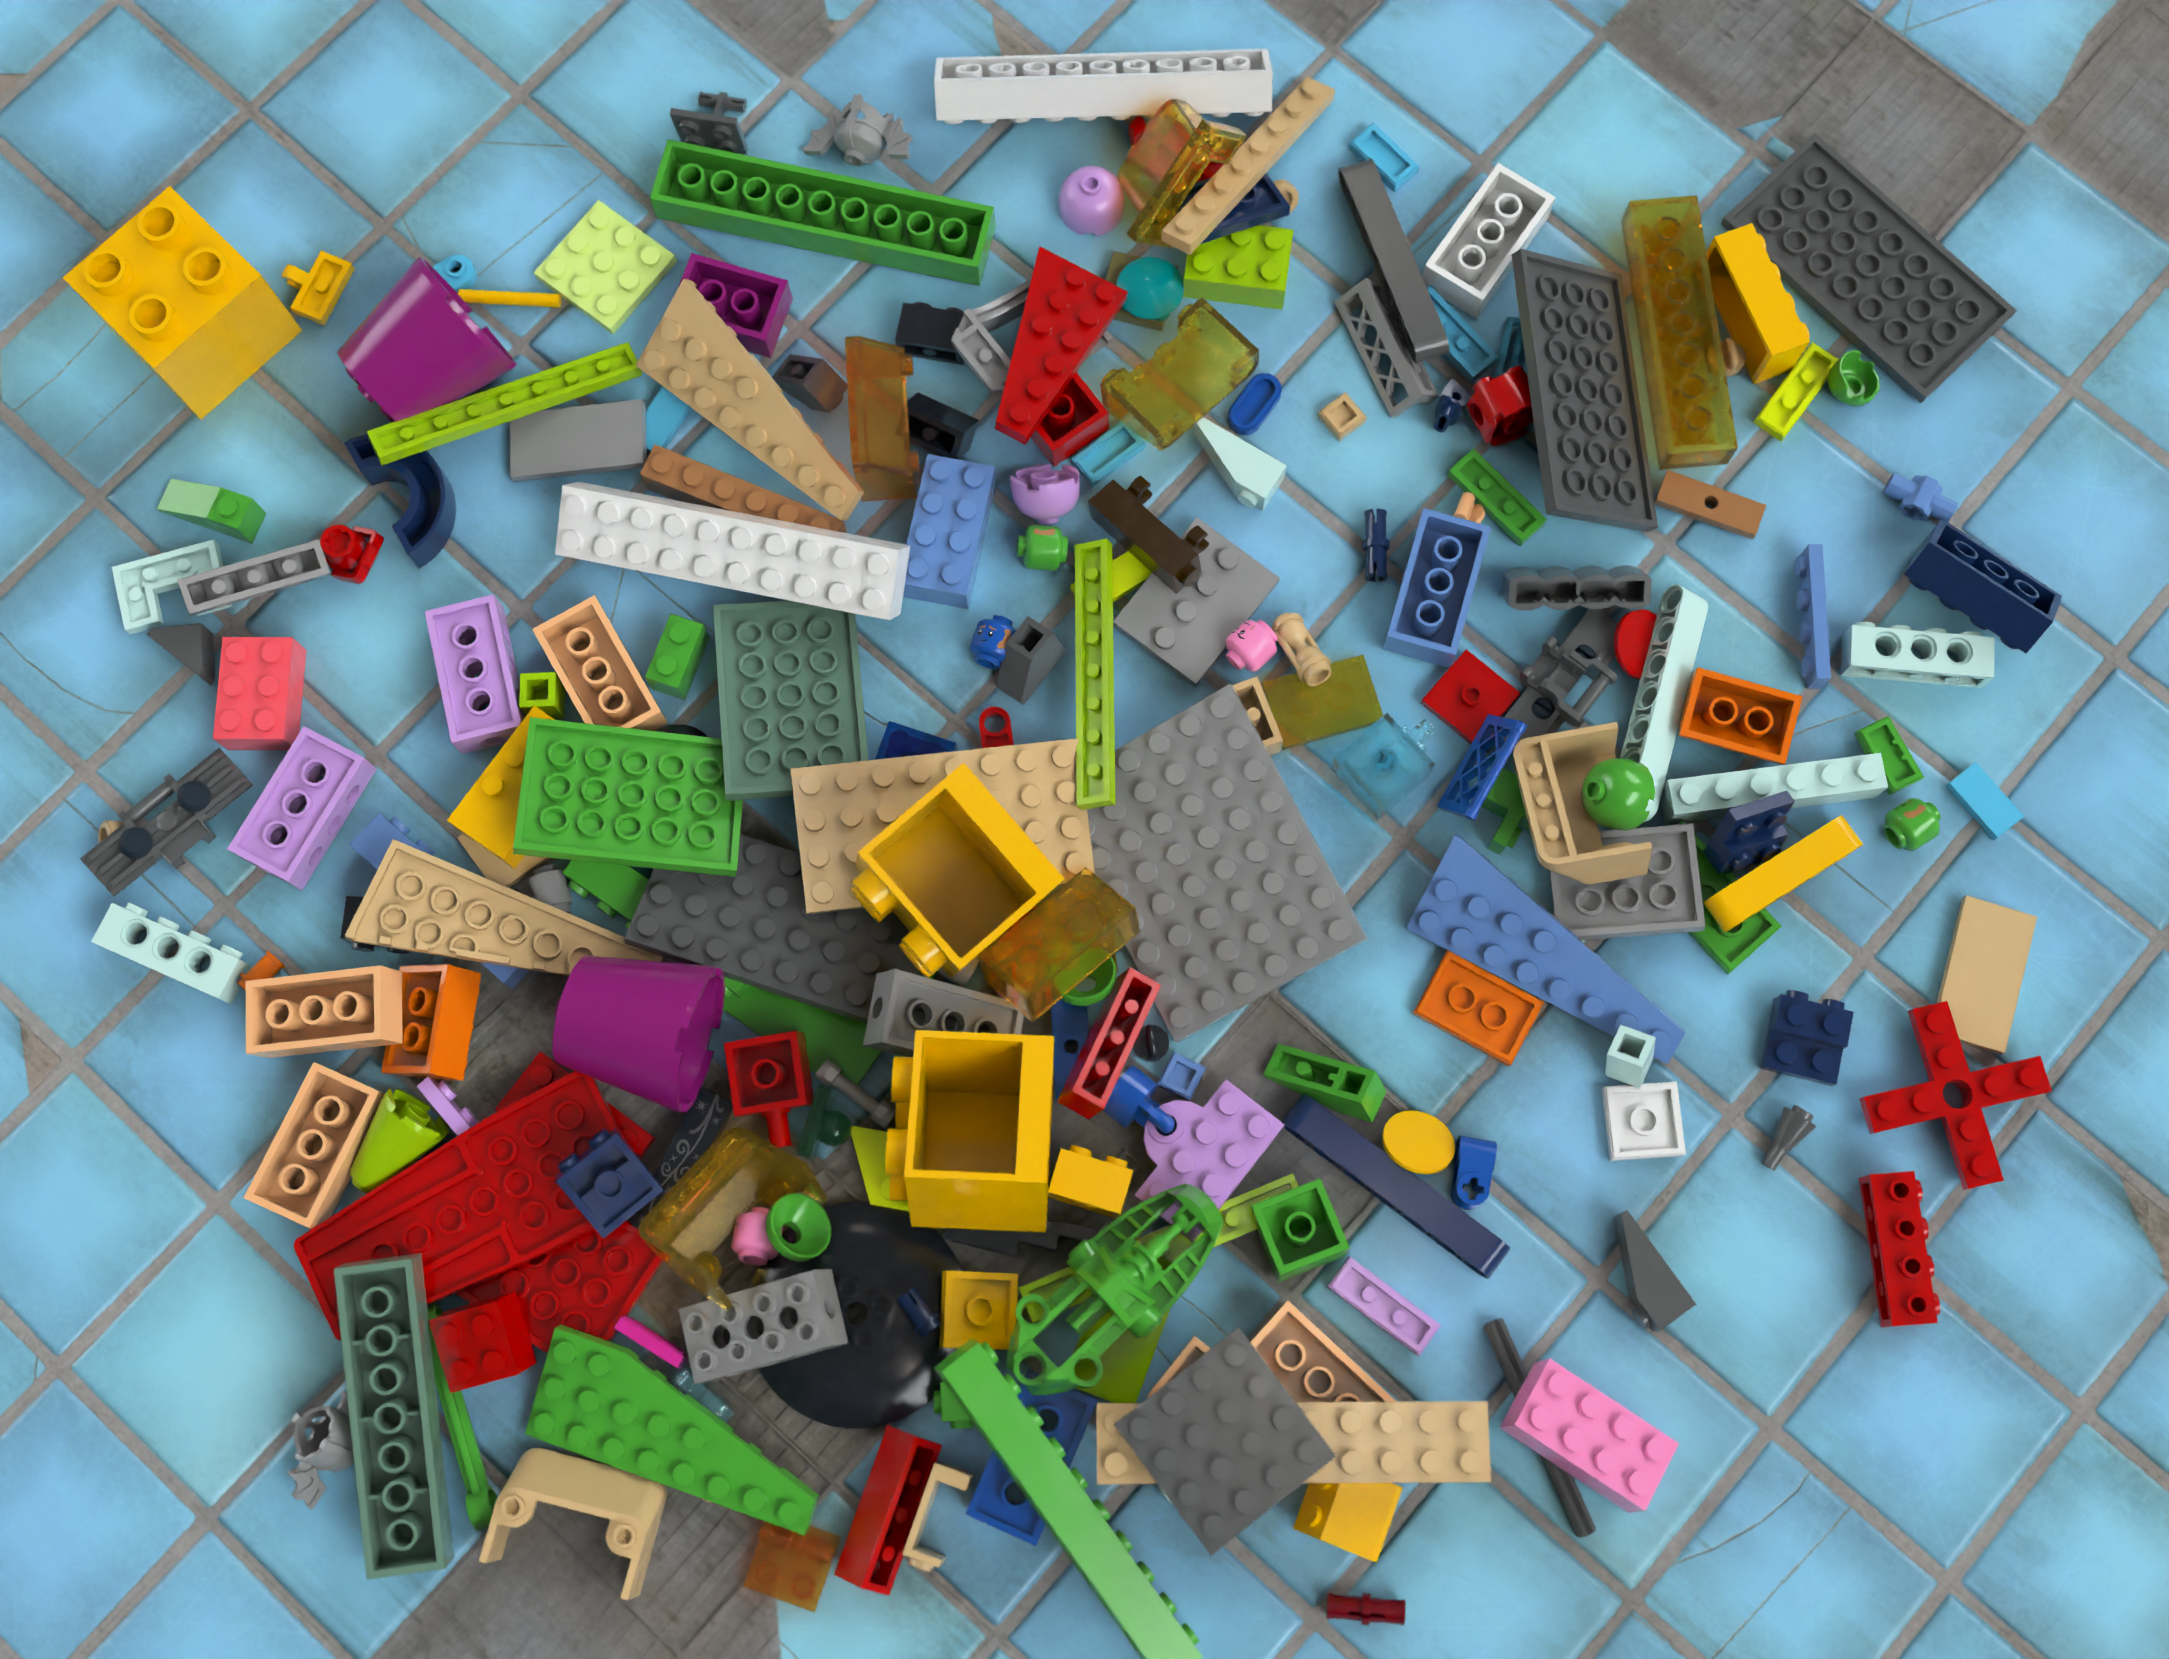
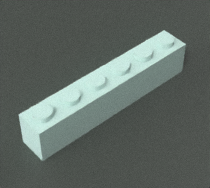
M1881 753L1671 779L1667 780L1664 784L1660 802L1664 823L1668 825L1679 823L1681 820L1683 822L1722 818L1728 809L1786 790L1795 801L1790 808L1793 809L1875 798L1888 788Z

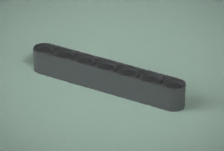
M1370 158L1339 168L1338 175L1343 193L1413 362L1419 363L1449 353L1447 335L1373 159Z

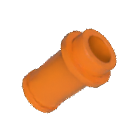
M267 951L246 974L243 972L240 974L242 978L237 983L246 991V981L273 978L285 965Z

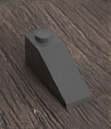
M1626 1210L1614 1216L1629 1301L1635 1307L1631 1311L1637 1322L1644 1329L1649 1327L1652 1332L1660 1331L1695 1306L1696 1303L1629 1211Z

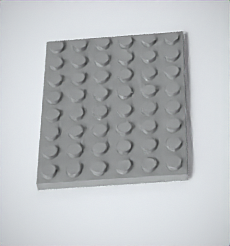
M1229 684L1115 750L1116 805L1087 809L1096 877L1094 884L1138 971L1161 985L1154 1002L1174 1042L1182 1041L1368 939L1233 685Z

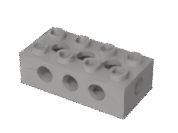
M898 969L876 974L863 1046L903 1057H913L916 1030L1021 1035L1026 1005Z
M832 1269L811 1270L679 1309L694 1384L721 1380L849 1344Z

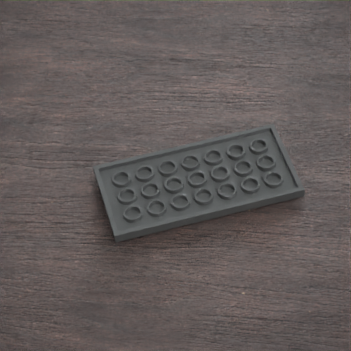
M1816 133L1735 206L1721 222V225L1728 231L1752 223L1757 234L1759 233L1763 236L1766 243V252L1771 262L1775 263L1779 268L1781 278L1920 403L1924 402L2017 311Z
M1519 249L1511 256L1546 514L1650 532L1658 528L1621 274Z
M740 834L736 877L653 869L624 937L625 944L684 964L707 965L723 970L726 978L865 1024L868 1021L876 974L898 969L924 977L899 947L902 943L901 940L910 931L893 911L879 923L865 908L806 914L800 854Z

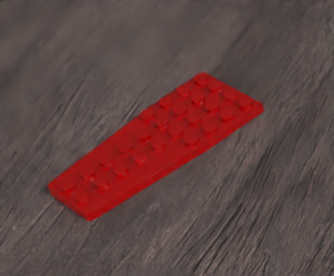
M573 1071L480 1121L298 1237L294 1242L295 1252L334 1337L337 1340H341L334 1268L344 1263L421 1253L428 1306L547 1254L594 1229L592 1224L556 1183L555 1175L560 1172L557 1165L574 1152L579 1157L590 1148L587 1142L600 1130L605 1128L609 1133L616 1128L623 1136L596 1080L580 1072Z

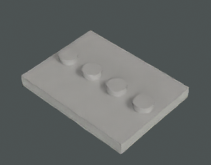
M1197 517L1180 537L1184 540L1188 532L1197 525L1208 534L1205 540L1209 542V546L1199 554L1202 572L1192 585L1182 588L1176 594L1156 575L1151 573L1113 621V627L1194 687L1199 684L1226 650V638L1244 621L1252 617L1280 580L1278 576Z
M1693 824L1634 828L1628 831H1599L1603 846L1621 842L1632 844L1651 842L1652 853L1647 875L1595 884H1584L1550 870L1554 917L1571 930L1579 940L1705 931Z

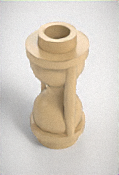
M1283 613L1274 620L1271 628L1278 638L1277 641L1297 670V676L1302 682H1306L1308 686H1317L1323 683L1332 673L1330 668L1331 661L1322 653L1306 629L1301 615L1298 613Z

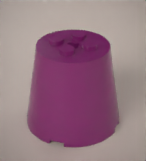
M421 256L413 262L337 351L338 356L347 367L345 371L358 384V390L371 403L375 400L380 405V411L390 422L399 421L468 397L517 365L487 326L481 330L468 316L473 310Z
M590 955L583 956L571 971L562 996L556 1005V1019L553 1032V1056L556 1063L672 1111L687 1112L697 1099L714 1055V1051L708 1050L713 1028L720 1029L725 1001L724 972L720 968L707 965Z

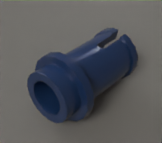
M916 1287L910 1289L908 1294L906 1292L896 1300L916 1327L913 1330L915 1334L919 1332L924 1338L941 1325L938 1320L940 1315L932 1312Z

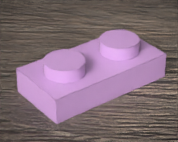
M427 1077L417 1085V1088L457 1136L479 1123V1120L467 1107L461 1110L453 1099L457 1097V1094L445 1080L438 1082Z

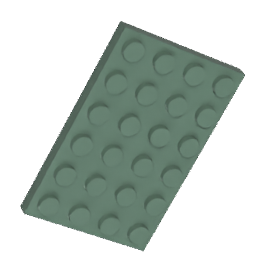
M794 601L713 605L726 801L793 797L790 770L792 768L868 761L855 613Z

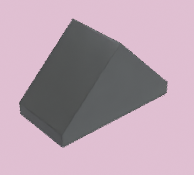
M201 623L150 629L147 633L149 637L210 686L215 681L214 634Z

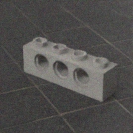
M319 539L178 579L177 582L190 616L327 577L330 576V571Z

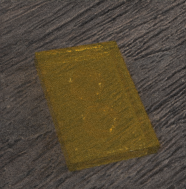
M1364 655L1331 663L1332 673L1330 677L1317 686H1308L1306 682H1302L1299 679L1297 673L1262 683L1265 697L1283 739L1282 751L1384 722V716Z

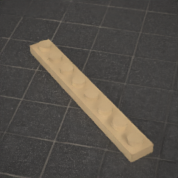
M1307 76L1162 230L1161 241L1191 255L1334 100L1335 89Z

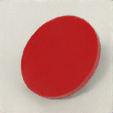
M1644 609L1626 613L1619 621L1614 635V650L1619 665L1626 674L1638 680L1642 676L1657 618L1654 613Z

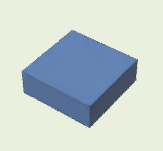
M1173 1051L1157 1084L1159 1087L1190 1101L1206 1067Z

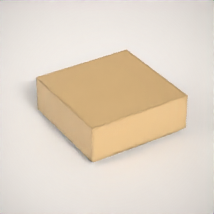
M1346 392L1318 412L1319 419L1338 441L1365 423L1367 418Z

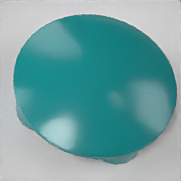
M1143 257L1132 261L1121 271L1116 285L1128 291L1127 301L1122 306V309L1135 317L1147 320L1165 321L1168 319L1170 313L1179 306L1184 294V282L1180 272L1173 264L1158 257Z

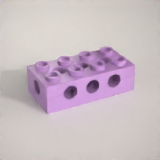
M493 594L425 611L451 743L462 754L505 744L526 715L519 708L520 681L504 607ZM475 639L473 643L467 645L471 640ZM482 671L478 677L474 678L478 672ZM490 703L485 710L480 711L485 704Z
M303 726L227 849L243 860L303 891L377 768L364 757ZM325 774L324 778L319 781L320 777ZM306 805L305 809L300 812L301 808ZM287 835L286 840L281 843V840Z

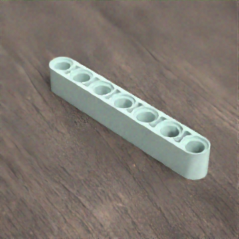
M1679 584L1670 586L1660 600L1654 630L1620 758L1634 760L1645 765L1653 777L1655 796L1654 800L1648 801L1645 811L1650 813L1644 822L1653 818L1660 803L1708 611V603L1704 598Z

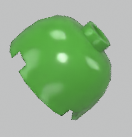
M1609 758L1596 764L1587 773L1581 792L1582 804L1586 813L1597 824L1606 828L1628 831L1637 828L1647 819L1650 812L1645 810L1648 806V801L1654 800L1655 787L1653 777L1645 765L1630 759Z

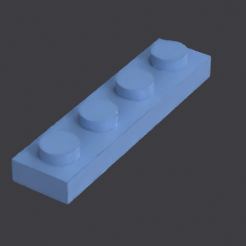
M1808 544L1795 560V575L1800 577L1801 589L1797 594V608L1802 610L1803 623L1799 627V641L1801 644H1804L1805 656H1803L1801 661V675L1806 677L1807 689H1821L1831 679L1823 544Z

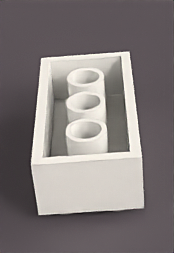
M1498 163L1425 264L1422 277L1426 287L1431 285L1445 300L1477 319L1512 270L1511 255L1519 249L1526 250L1549 217L1556 197Z

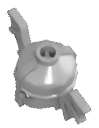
M854 94L853 100L843 108L840 120L831 115L828 123L823 128L811 131V140L807 146L803 147V151L807 155L822 156L826 154L830 146L835 142L837 148L845 154L844 160L853 166H862L863 164H872L873 161L878 160L883 154L886 145L887 153L892 159H909L908 148L913 138L909 133L903 131L904 122L901 118L893 121L894 114L885 113L883 117L874 107L863 101L861 94ZM862 111L866 118L858 119L857 113Z
M345 1391L341 1393V1401L336 1408L328 1405L310 1409L303 1415L296 1412L291 1420L293 1423H296L294 1444L297 1453L294 1456L296 1457L295 1459L300 1460L297 1467L288 1471V1475L295 1481V1490L292 1492V1496L296 1500H304L305 1505L310 1509L315 1507L326 1490V1486L318 1476V1470H328L336 1473L349 1468L354 1463L347 1392ZM322 1417L319 1421L312 1422L313 1418ZM310 1427L312 1432L307 1439L305 1430Z

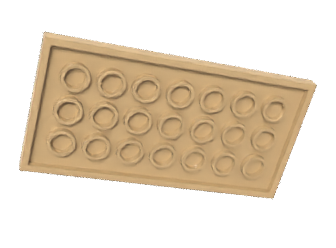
M1078 738L790 769L806 914L864 908L850 890L853 887L851 881L860 874L855 869L857 853L963 762L1065 878L1058 886L1094 882L1096 877L1087 809L1082 810L1076 805V746Z

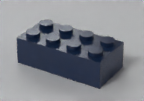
M1942 518L1918 547L1904 574L1916 588L1930 591L1938 596L1940 602L1947 608L1952 610L1958 609L1969 616L1970 621L1978 628L1983 630L1989 629L2000 636V640L2006 646L2014 650L2020 649L2026 654L2053 623L2062 595Z

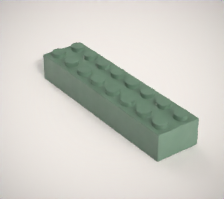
M419 1253L344 1263L334 1268L366 1578L368 1580L445 1569L454 1558L422 1256Z

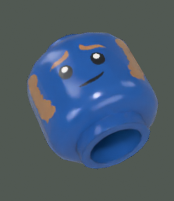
M994 615L992 619H983L978 622L969 645V650L974 656L973 660L977 664L992 670L1000 669L1001 662L1005 659L1006 643L1016 632L1012 627L1013 622L999 615Z

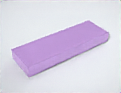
M1350 1256L1327 1286V1288L1417 1356H1420L1441 1326Z

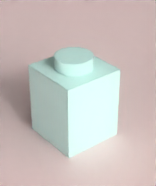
M1620 1025L1607 1053L1605 1076L1641 1088L1653 1060L1656 1037Z

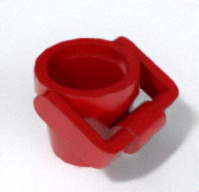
M339 524L327 528L321 536L320 544L325 554L326 562L332 569L331 576L350 583H363L379 553L384 537L373 529L354 526L352 530L345 525Z

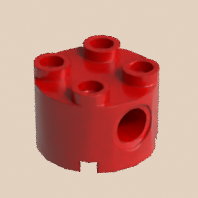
M1522 366L1512 367L1505 374L1494 379L1491 376L1484 377L1474 385L1475 393L1469 399L1466 407L1485 443L1488 444L1490 442L1492 446H1501L1511 443L1528 433L1525 427L1531 422L1534 425L1528 375Z

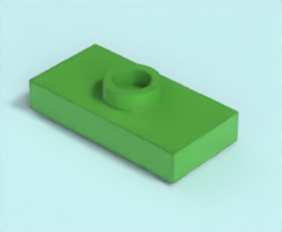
M1889 716L1854 733L1866 755L1881 753L1888 784L1886 790L1889 795L1924 778Z

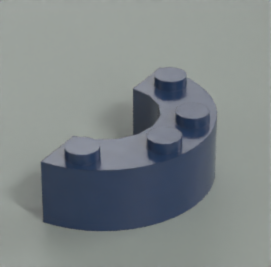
M362 435L344 442L357 467L372 486L382 482H399L408 486L410 491L409 506L403 517L392 525V528L409 557L420 569L434 559L443 549L454 527L456 500L448 478L427 451L381 466L368 435Z

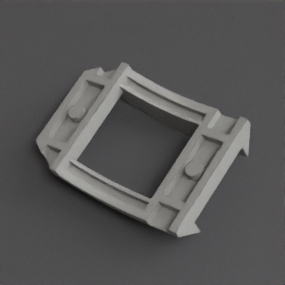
M1031 278L986 305L973 310L968 308L963 311L964 315L959 327H956L951 342L955 350L990 393H1003L1011 359L989 332L1022 316ZM1107 329L1086 359L1113 341V337Z

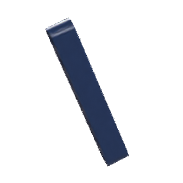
M1302 1094L1282 1120L1284 1128L1482 1277L1489 1279L1510 1250V1247L1499 1237L1412 1172L1396 1164L1388 1154L1311 1097Z

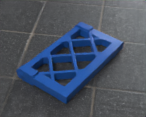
M1488 714L1437 807L1443 811L1475 821L1479 814L1478 811L1521 734H1524L1527 725L1515 719ZM1495 745L1496 751L1486 758V751ZM1478 776V783L1469 789L1468 782Z

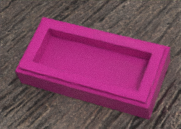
M621 1316L614 1327L676 1368H684L689 1360L686 1351L630 1316Z

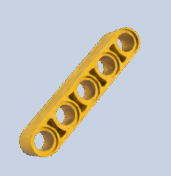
M1840 815L1707 899L1703 904L1722 931L1726 933L1861 847L1863 843L1843 815Z

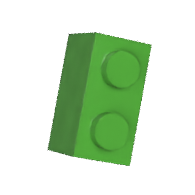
M670 614L645 676L653 690L686 700L710 639L704 624Z

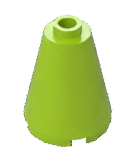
M388 1089L382 1097L350 1169L353 1185L360 1191L369 1193L416 1163L448 1135L449 1127L440 1115L434 1120L428 1114L431 1107L414 1095L400 1089H396L392 1094L391 1089Z

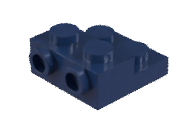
M1787 790L1728 809L1703 850V853L1718 874H1729L1746 868L1750 863L1759 864L1762 861H1768L1782 851L1781 846L1789 835L1783 823L1786 821L1787 813L1795 802Z
M1787 990L1786 995L1781 994L1773 999L1760 1069L1828 1086L1837 1085L1843 1049L1848 1047L1854 1012L1845 1010V1003L1838 1000L1823 999L1822 1004L1808 1001L1809 995L1807 993Z
M605 1128L596 1133L587 1142L590 1148L579 1157L574 1152L563 1159L557 1165L560 1172L555 1175L556 1183L603 1239L664 1191L662 1185L643 1164L639 1155L616 1128L609 1133Z

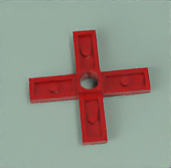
M1948 1001L1907 1011L1929 1082L1859 1098L1869 1133L1874 1134L1934 1119H1941L1963 1190L2004 1181L1981 1108L2052 1092L2041 1056L1970 1072ZM1947 1083L1955 1085L1962 1094V1104L1958 1109L1949 1106L1943 1097V1089Z

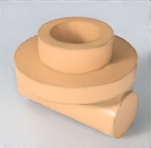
M1465 492L1462 494L1453 516L1481 524L1485 517V510L1483 506L1474 503L1475 496L1472 493Z

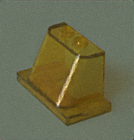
M1170 99L1165 102L1156 114L1149 119L1145 131L1138 142L1128 151L1127 158L1117 174V179L1122 189L1139 214L1126 234L1137 243L1172 248L1171 245L1161 241L1162 230L1177 215V209L1208 163L1214 161L1229 164L1247 135L1237 127L1205 120L1186 101Z

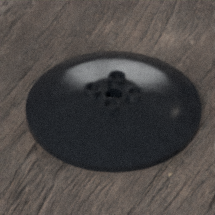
M869 1201L838 1203L823 1208L830 1221L831 1238L828 1246L820 1255L807 1261L798 1262L790 1260L778 1252L774 1259L767 1260V1264L758 1267L751 1288L811 1270L832 1269L849 1344L763 1367L759 1370L768 1385L781 1400L807 1418L829 1426L846 1429L879 1427L906 1418L934 1398V1391H941L940 1383L944 1382L934 1367L958 1349L939 1348L940 1326L924 1338L919 1332L915 1334L913 1330L916 1327L896 1300L906 1292L908 1294L910 1289L916 1287L932 1312L940 1315L938 1318L940 1322L942 1271H962L953 1251L932 1227H911L909 1212L870 1205ZM791 1227L782 1233L785 1241L791 1244L796 1243L797 1236ZM855 1302H861L867 1308V1317L860 1324H852L847 1318V1309Z

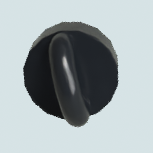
M1148 1024L1141 1028L1133 1049L1141 1060L1156 1062L1166 1055L1169 1048V1038L1161 1027Z

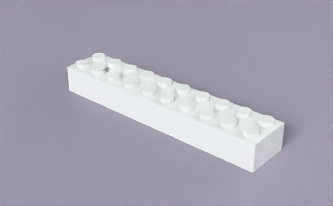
M1268 49L936 58L934 77L936 121H944L947 124H960L964 120H977L980 123L988 124L996 122L997 119H1011L1013 122L1023 123L1031 118H1044L1046 121L1057 122L1063 120L1064 117H1077L1079 120L1091 121L1095 120L1097 116H1111L1115 120H1125L1132 115H1144L1148 119H1158L1168 114H1177L1181 118H1192L1197 116V114L1210 113L1214 117H1226L1230 113L1241 112L1248 116H1260L1264 112H1272L1273 71Z
M575 482L562 485L555 555L891 620L901 614L910 545Z

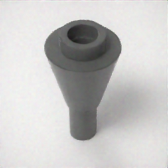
M1795 1104L1791 1110L1784 1107L1773 1139L1774 1144L1762 1161V1164L1775 1171L1786 1152H1790L1816 1128L1811 1123L1814 1116Z

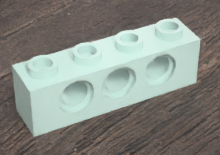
M1858 622L1851 625L1841 638V676L1983 688L1994 678L1995 637H1985L1976 631L1951 634L1946 633V630L1941 628L1917 631L1911 630V627L1906 625L1882 628L1876 627L1871 622ZM1876 645L1883 646L1887 650L1888 656L1881 655L1877 651ZM1911 648L1918 649L1922 653L1923 659L1915 657ZM1947 651L1956 654L1958 662L1952 661L1948 657Z
M129 902L125 908L114 903L111 904L91 941L92 943L224 1002L233 1003L241 987L237 983L242 978L240 974L242 972L246 974L251 968L250 964L240 960L243 953L224 944L220 950L208 946L212 939L192 930L188 936L177 932L180 925L159 916L157 922L146 918L149 911ZM147 929L146 939L142 943L137 944L139 933ZM178 943L179 950L177 954L169 958V949L172 945ZM210 957L211 963L209 968L204 972H200L201 962L205 958Z

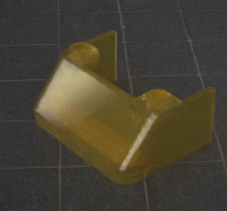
M736 1127L724 1132L643 1218L639 1225V1234L646 1245L692 1289L729 1311L733 1304L717 1283L722 1272V1266L719 1260L711 1253L735 1228L737 1217L743 1213L750 1212L759 1201L773 1206L781 1197L797 1193L798 1190L822 1204L828 1200V1197L807 1163L750 1131Z

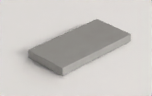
M642 399L541 410L510 421V478L514 482L643 468L647 460L646 404Z

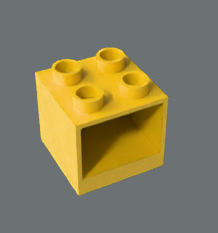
M170 186L63 277L109 329L200 420L302 331L262 275Z
M963 762L857 853L855 869L860 874L851 881L853 887L850 890L878 923L892 911L901 920L910 933L901 940L902 943L899 947L925 977L930 978L942 968L952 979L1049 895L1065 878Z
M916 1030L914 1056H894L891 1098L892 1102H896V1129L889 1128L887 1132L885 1172L886 1175H890V1200L908 1201L911 1227L1046 1233L1053 1105L1054 1036Z

